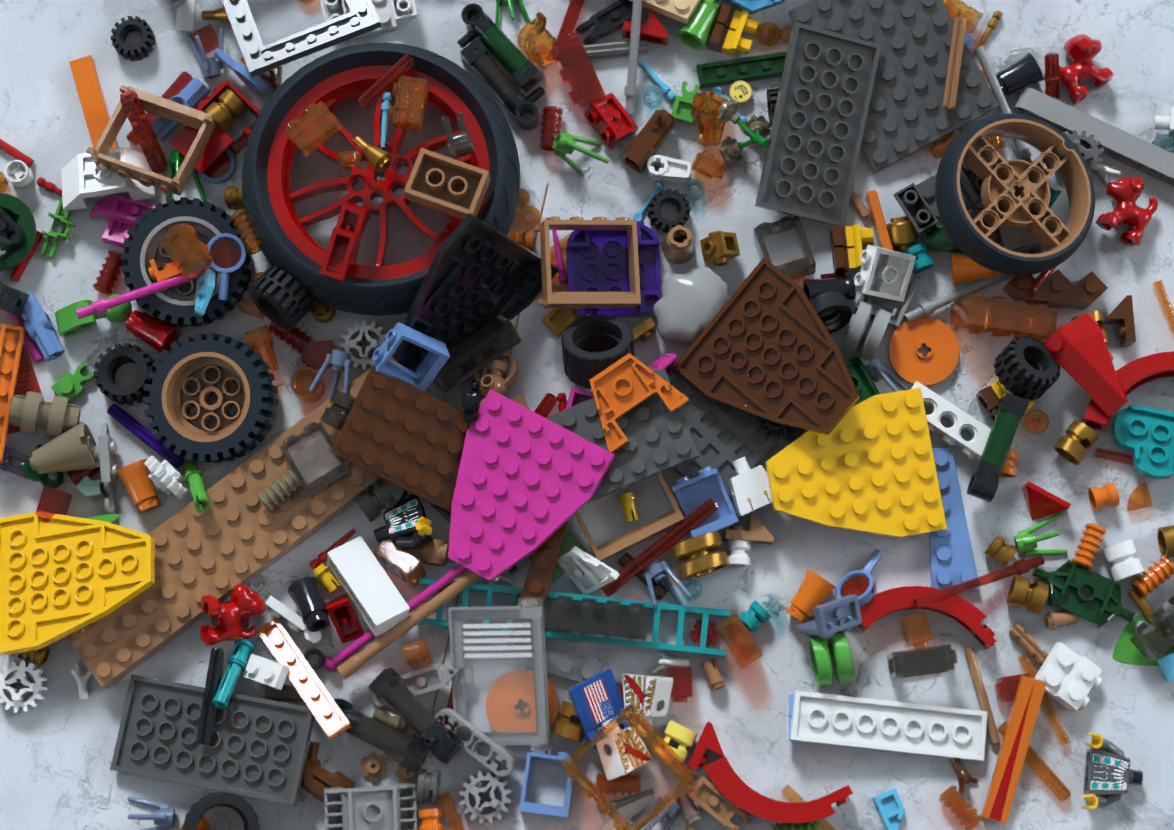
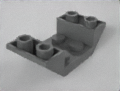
M962 161L960 188L965 207L969 210L981 201L980 189L982 180ZM937 174L917 185L912 183L893 195L918 234L931 231L932 228L942 224L935 196Z

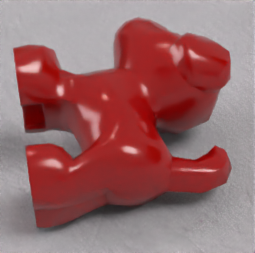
M1085 34L1074 36L1064 45L1067 56L1073 61L1071 65L1060 67L1055 56L1051 57L1048 61L1050 70L1058 76L1060 83L1066 87L1069 97L1075 105L1087 97L1086 94L1089 93L1087 87L1083 85L1078 86V83L1090 80L1099 89L1114 76L1109 68L1098 69L1092 59L1099 54L1102 45L1099 40H1094Z
M1122 177L1115 182H1109L1106 187V195L1116 203L1113 212L1101 214L1096 220V224L1107 231H1110L1112 227L1116 230L1120 223L1127 224L1129 230L1121 234L1119 241L1130 247L1140 245L1144 230L1149 225L1152 215L1157 211L1158 201L1153 197L1149 198V206L1146 209L1140 208L1135 204L1145 187L1144 181L1139 177Z
M238 583L232 588L231 599L228 603H220L212 595L202 596L201 608L203 613H208V617H217L219 625L216 628L211 625H202L200 627L201 640L207 646H213L225 640L237 641L240 638L249 639L254 637L256 627L252 626L247 630H243L240 623L241 617L261 615L266 609L264 600L260 598L254 589L247 587L245 583Z

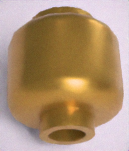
M907 216L890 219V223L886 226L892 247H897V251L910 248V244L917 242V231Z

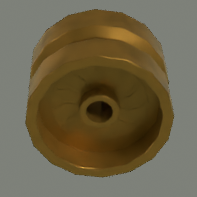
M716 531L693 537L669 548L674 561L688 560L680 564L676 569L680 581L706 576L730 564L726 552H712L723 544L719 532Z

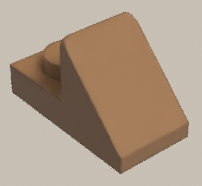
M752 512L750 513L749 531H746L743 526H731L730 529L725 531V542L728 540H746L753 544L772 545L774 542L773 535Z

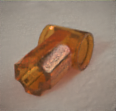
M268 325L245 332L248 345L253 348V351L258 352L262 356L261 360L267 362L270 367L267 369L268 372L272 373L280 369L273 349L274 341Z

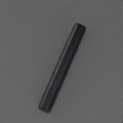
M212 648L210 653L196 742L199 744L209 745L211 743L216 707L212 704V700L221 682L225 650L221 648Z

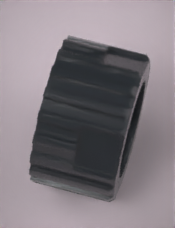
M310 648L303 654L304 658L313 670L323 667L325 656L322 651L316 648ZM311 654L319 656V661L315 665L309 662Z

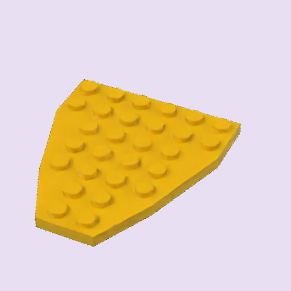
M921 388L874 395L853 406L829 435L807 431L765 462L773 510L824 526L898 538L947 529Z
M40 511L0 518V656L42 649L111 614L154 585V538L106 521Z

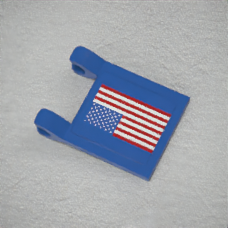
M610 668L568 689L583 728L587 746L593 749L597 748V742L600 741V738L595 729L601 727L603 722L614 717L615 719L617 718L620 729L630 726L634 727L632 719L624 710V702Z

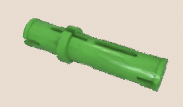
M186 459L188 466L184 461V478L186 484L188 483L195 509L200 512L206 511L205 505L209 509L210 501L208 500L203 483L204 475L199 470L197 461Z

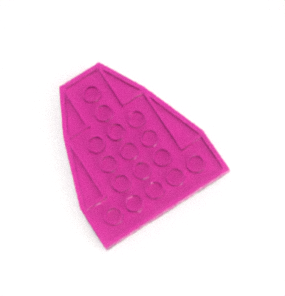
M490 389L478 410V420L470 424L465 437L451 507L448 558L492 582L536 551L592 499L615 455Z

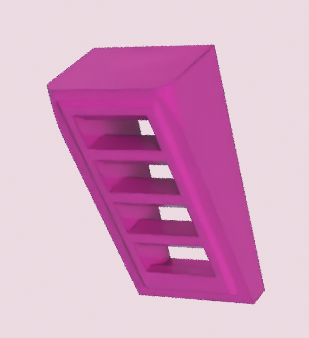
M674 353L661 355L648 368L654 372L665 368L669 375L675 369L677 356Z

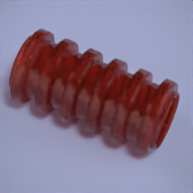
M547 106L542 109L544 114L542 115L543 122H541V127L543 128L540 130L542 134L540 141L542 142L539 143V147L546 151H556L552 146L556 136L561 132L559 130L562 126L560 123L562 117L560 115L563 114V110L555 106Z
M108 250L109 256L105 257L106 263L102 264L103 269L99 270L100 276L96 277L97 283H93V287L101 293L112 295L113 291L111 290L116 287L114 283L119 280L117 276L122 273L120 270L121 266H123V261L121 260V253Z
M272 321L269 325L270 332H274L276 337L280 336V340H286V344L292 345L291 348L297 349L299 354L304 353L312 343V337L306 336L307 333L301 332L299 327L286 329Z

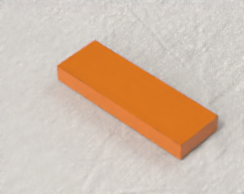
M869 191L866 194L865 200L870 212L878 247L893 251L877 191Z

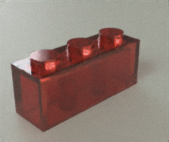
M577 31L552 42L553 49L549 50L553 61L555 63L559 61L562 70L559 71V74L564 84L569 83L572 89L568 93L573 104H578L582 108L604 97V90Z

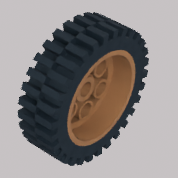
M198 333L194 334V338L189 336L181 338L182 343L175 341L170 345L172 347L171 351L164 349L160 353L164 357L161 361L155 359L152 364L157 367L155 372L149 371L147 377L151 378L152 382L150 385L144 384V390L149 391V397H143V404L149 405V409L144 410L146 417L152 419L148 424L150 429L157 430V433L154 434L156 438L164 441L163 445L167 449L174 450L173 453L184 456L186 459L201 462H228L234 460L233 457L246 455V450L252 451L257 446L254 443L256 441L262 442L265 438L263 432L265 430L270 431L272 425L268 424L269 420L276 417V412H272L273 406H278V399H274V393H278L277 386L272 385L275 377L274 374L268 372L270 368L268 363L262 361L263 357L258 352L253 351L251 346L222 334L207 333V335ZM216 369L218 371V378L212 382L210 380V373ZM196 381L198 389L195 393H191L190 384ZM233 381L238 383V389L235 393H231L229 390V386ZM216 393L218 401L216 404L211 405L209 398L211 394ZM195 404L198 411L195 416L191 417L189 409ZM235 404L238 412L234 417H231L229 408ZM215 416L217 418V425L211 429L209 420Z

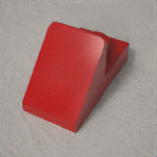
M650 9L647 25H643L641 22L640 40L646 39L649 43L667 46L668 33ZM632 20L629 22L624 21L622 38L630 39Z
M708 721L687 765L688 768L695 771L698 767L703 768L708 754L704 753L706 749L724 757L713 725Z

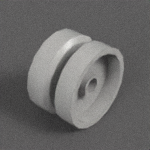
M861 301L856 314H853L841 349L853 353L856 351L859 342L862 341L864 343L860 355L872 361L892 313L880 309L877 311L874 320L871 321L869 318L873 311V306Z

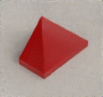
M1029 481L1022 487L1032 521L1064 512L1071 505Z

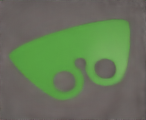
M1136 615L1132 622H1128L1114 648L1113 658L1122 663L1159 666L1157 660L1173 653L1174 650L1164 638L1159 642L1154 639L1156 628L1145 615ZM1174 615L1164 618L1162 620L1166 625L1169 621H1174ZM1145 620L1149 623L1150 632L1147 635L1142 636L1135 631V624L1138 621Z

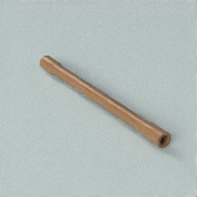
M471 570L361 652L353 655L338 666L337 669L344 679H347L363 667L366 662L482 576Z

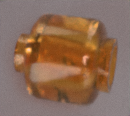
M704 150L702 153L698 152L691 165L694 177L709 184H713L717 179L722 180L727 167L723 166L724 158L709 150Z

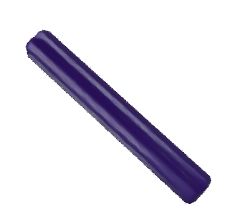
M114 403L108 408L107 413L162 458L166 459L172 466L179 468L183 464L184 458L173 453L174 450L167 449L163 445L164 442L162 440H158L152 432Z

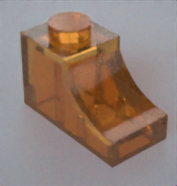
M711 91L696 93L690 113L698 124V144L704 147L720 145L725 126L724 122L718 123L719 115L717 110L723 102L728 100Z

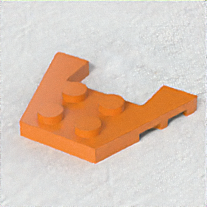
M630 353L589 380L610 453H613L629 442L616 420L655 393L660 395L671 413L689 401L687 396Z

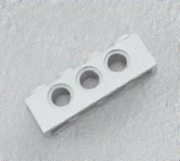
M916 381L911 389L921 388L924 404L929 405L932 409V414L926 415L929 433L933 434L935 432L942 436L941 440L947 445L959 447L962 449L961 453L967 458L979 460L991 429ZM942 417H947L951 420L952 426L950 428L942 426L940 422ZM961 431H969L972 435V440L965 441L962 439Z

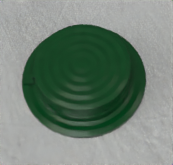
M0 193V208L7 212L23 230L24 238L21 244L14 248H9L0 242V272L17 266L29 255L34 246L37 232L36 222L30 209L20 199L6 193Z

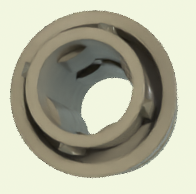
M28 391L26 396L17 394L13 396L8 423L11 426L20 427V433L36 435L37 429L47 430L48 438H56L79 424L81 407L69 404V398L54 396L53 401L48 402L43 401V393Z

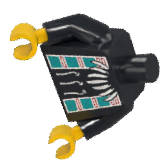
M404 490L401 498L393 507L384 511L383 516L386 525L373 530L378 543L390 539L397 550H400L399 548L415 550L419 545L433 541L432 528L429 527L432 521L427 519L425 509L419 497Z

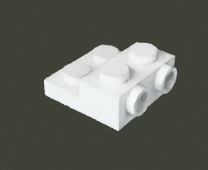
M867 245V249L863 250L860 255L861 270L854 277L855 290L867 295L904 302L916 256Z
M1056 642L1034 678L1047 682L1044 692L1068 710H1078L1079 708L1083 709L1089 702L1087 695L1091 688L1095 689L1100 684L1102 678L1099 675L1102 669L1086 657L1078 656L1063 643Z

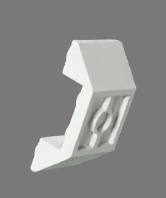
M320 0L325 22L350 13L346 0ZM371 0L382 27L351 39H358L401 28L418 16L415 1Z
M124 147L110 149L107 154L109 157L154 172V161L150 155ZM88 153L76 155L61 170L64 211L87 208V198L122 192H129L133 201L156 198L154 186L146 187L132 178L124 179L115 172H104L96 167L92 156Z

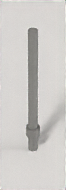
M633 0L627 86H624V95H626L625 110L628 114L634 115L635 96H638L636 80L642 0Z
M984 46L975 48L974 50L993 95L1000 105L1001 113L1012 114ZM1012 138L1018 151L1016 152L1018 159L1032 163L1030 158L1032 154L1029 147L1026 148L1023 141Z
M1001 273V276L977 280L932 302L926 301L920 304L919 308L904 314V319L909 323L922 316H930L934 314L935 310L1011 275Z

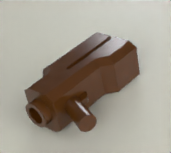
M664 109L656 110L637 137L632 140L623 152V162L636 172L642 173L647 166L649 158L658 152L674 129V117Z
M310 741L301 780V789L324 803V788H354L357 782L341 772L331 773L321 766V762L317 759L320 743Z

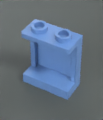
M711 466L697 471L698 476L690 479L689 476H685L675 481L677 485L673 486L672 489L676 493L691 528L692 537L720 531L740 522L717 468L711 469Z

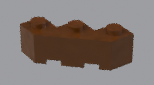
M1059 269L1042 284L1032 274L1015 275L1003 288L1018 306H1042V308L1060 309L1075 308L1079 310H1086L1108 289L1092 271L1074 286Z

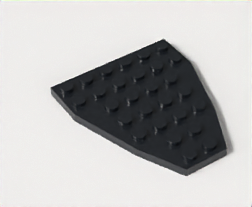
M468 213L438 249L408 312L404 325L446 344L450 358L441 368L443 369L473 350L530 306L542 291L541 257L478 217ZM551 263L552 279L559 270ZM403 339L395 350L393 358L397 363L415 371L429 351Z

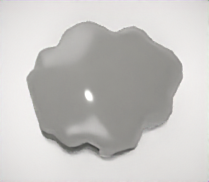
M690 267L683 274L676 273L670 275L661 285L662 298L653 306V313L657 319V332L660 337L667 341L693 343L730 299L728 294L729 287L726 282L721 280L719 275L713 273L708 267Z

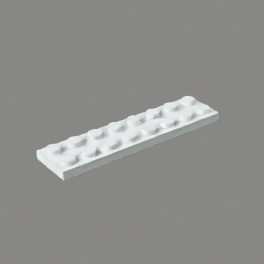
M794 691L790 740L984 761L988 712Z

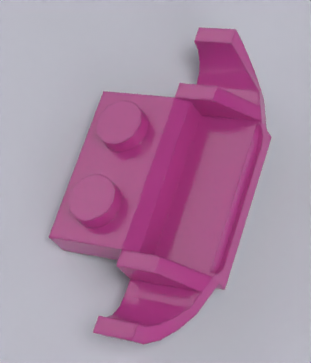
M117 195L114 198H105L98 201L93 206L89 218L94 219L95 216L105 217L108 225L102 236L103 243L124 248L123 242L128 240L129 237L127 234L130 228L133 229L136 225L134 221L138 217L141 219L145 216L143 212L148 208L153 210L156 207L154 204L139 200L133 201L131 198Z

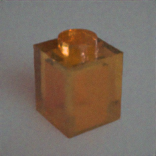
M925 611L903 617L899 620L907 647L914 646L915 650L929 646L928 641L934 639Z

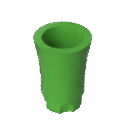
M701 0L687 25L684 24L677 32L678 38L685 45L693 49L704 50L722 6L715 0Z

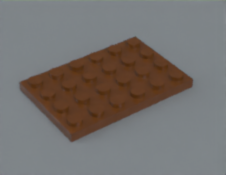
M372 366L330 453L451 513L465 437L471 422L464 421L463 411L397 377H388L376 372V367Z

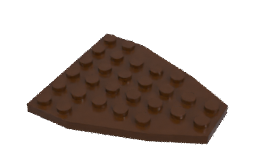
M763 257L674 366L679 373L709 398L777 424L826 435L833 431L860 398L840 349L802 287L765 257Z

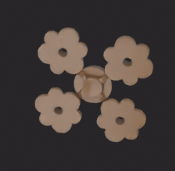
M371 720V726H368L365 730L366 735L372 738L371 740L374 744L381 742L386 745L383 750L384 756L370 753L369 757L361 759L362 775L365 777L369 776L372 781H377L381 775L387 772L385 767L387 760L390 762L399 761V769L395 771L397 777H400V783L417 784L420 769L416 773L411 771L410 774H407L408 769L401 766V762L406 760L402 758L405 755V747L415 739L413 734L421 738L427 728L420 726L415 721L411 722L405 732H402L404 737L401 743L397 740L390 741V734L393 731L377 721Z

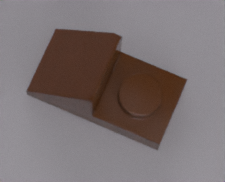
M1127 295L1104 320L1105 324H1119L1116 329L1117 339L1121 340V347H1128L1136 342L1132 295Z

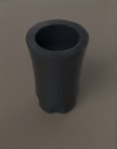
M1029 52L1007 68L996 73L1004 96H1009L1022 88L1043 81L1041 69Z
M851 277L804 279L803 291L810 301L820 294L833 291L842 293L847 300L856 298L855 284Z
M308 576L293 582L288 588V594L294 601L308 630L317 632L328 627L330 624L329 613L323 599L320 580L316 577Z

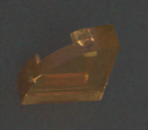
M1147 482L1136 487L1130 494L1127 501L1128 512L1153 506Z

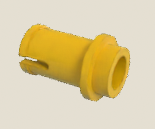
M633 492L619 495L620 500L618 501L622 504L625 523L640 520L635 502L637 496H634Z
M322 563L312 573L314 577L320 580V583L328 593L332 594L341 584L328 570L329 566H325Z

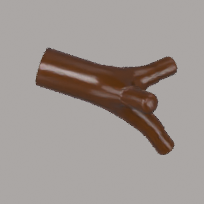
M281 66L275 68L274 71L273 69L269 70L270 76L264 73L261 75L262 78L271 84L274 92L281 85L279 77Z
M952 757L950 761L956 771L959 783L958 795L962 796L965 783L970 781L977 783L978 780L967 772L960 758Z

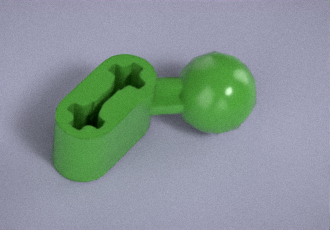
M113 294L109 296L107 299L116 297L121 294ZM82 300L70 304L55 312L59 335L67 337L83 332L97 325L96 319L107 318L113 323H122L130 317L132 304L128 302L107 309L106 313L100 315L96 313L78 319L75 310L92 305V301Z

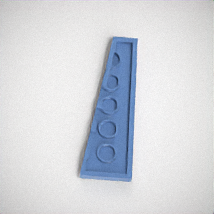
M932 448L947 529L929 532L930 586L944 591H979V582L952 448Z

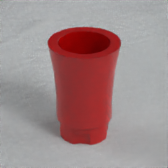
M138 310L131 313L125 324L127 331L153 347L159 353L164 349L171 351L172 347L170 345L175 341L177 342L180 336V327L163 322Z

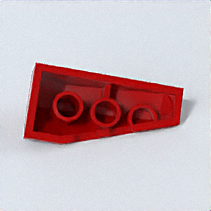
M1086 313L1058 328L1043 344L1056 362L1109 417H1112L1128 402L1120 376L1116 374L1112 353L1108 351L1104 340L1106 339L1105 333L1090 313Z

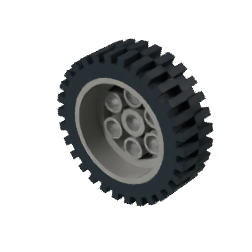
M180 197V200L177 201L173 198L168 199V203L165 204L157 203L155 204L156 208L153 210L148 208L143 212L145 216L141 219L138 217L134 221L135 227L128 230V240L123 242L125 249L124 253H121V260L123 261L121 271L125 276V285L130 291L156 283L157 280L153 281L148 271V267H151L149 260L152 259L157 262L160 271L164 265L171 262L182 264L186 258L194 259V266L189 270H185L186 272L208 265V261L204 259V252L209 241L218 234L229 233L235 235L243 242L247 256L245 263L239 270L229 273L227 301L218 300L220 273L217 271L215 275V288L203 316L196 314L194 311L196 286L199 278L189 281L191 289L187 293L180 292L179 285L136 299V303L146 312L168 324L181 327H198L201 324L213 323V320L217 318L220 320L225 316V313L231 312L235 308L234 305L237 302L240 303L244 291L248 289V281L251 279V250L243 231L225 210L214 206L213 203L208 201L202 202L201 199L197 198L189 200L187 197ZM195 235L197 236V243L191 247L186 246V237ZM221 239L212 246V249L216 251V257L213 259V262L218 267L224 269L232 268L240 261L241 248L234 240ZM174 244L175 252L169 256L165 255L163 252L164 246Z

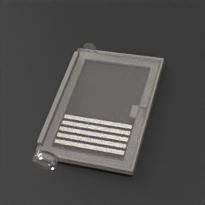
M542 598L518 599V606L449 607L451 667L459 669V672L452 678L453 710L498 745H530L531 751L545 750V745L550 744L544 605ZM458 722L454 725V729L460 725ZM465 728L460 729V738L464 741H469L471 738L470 732Z

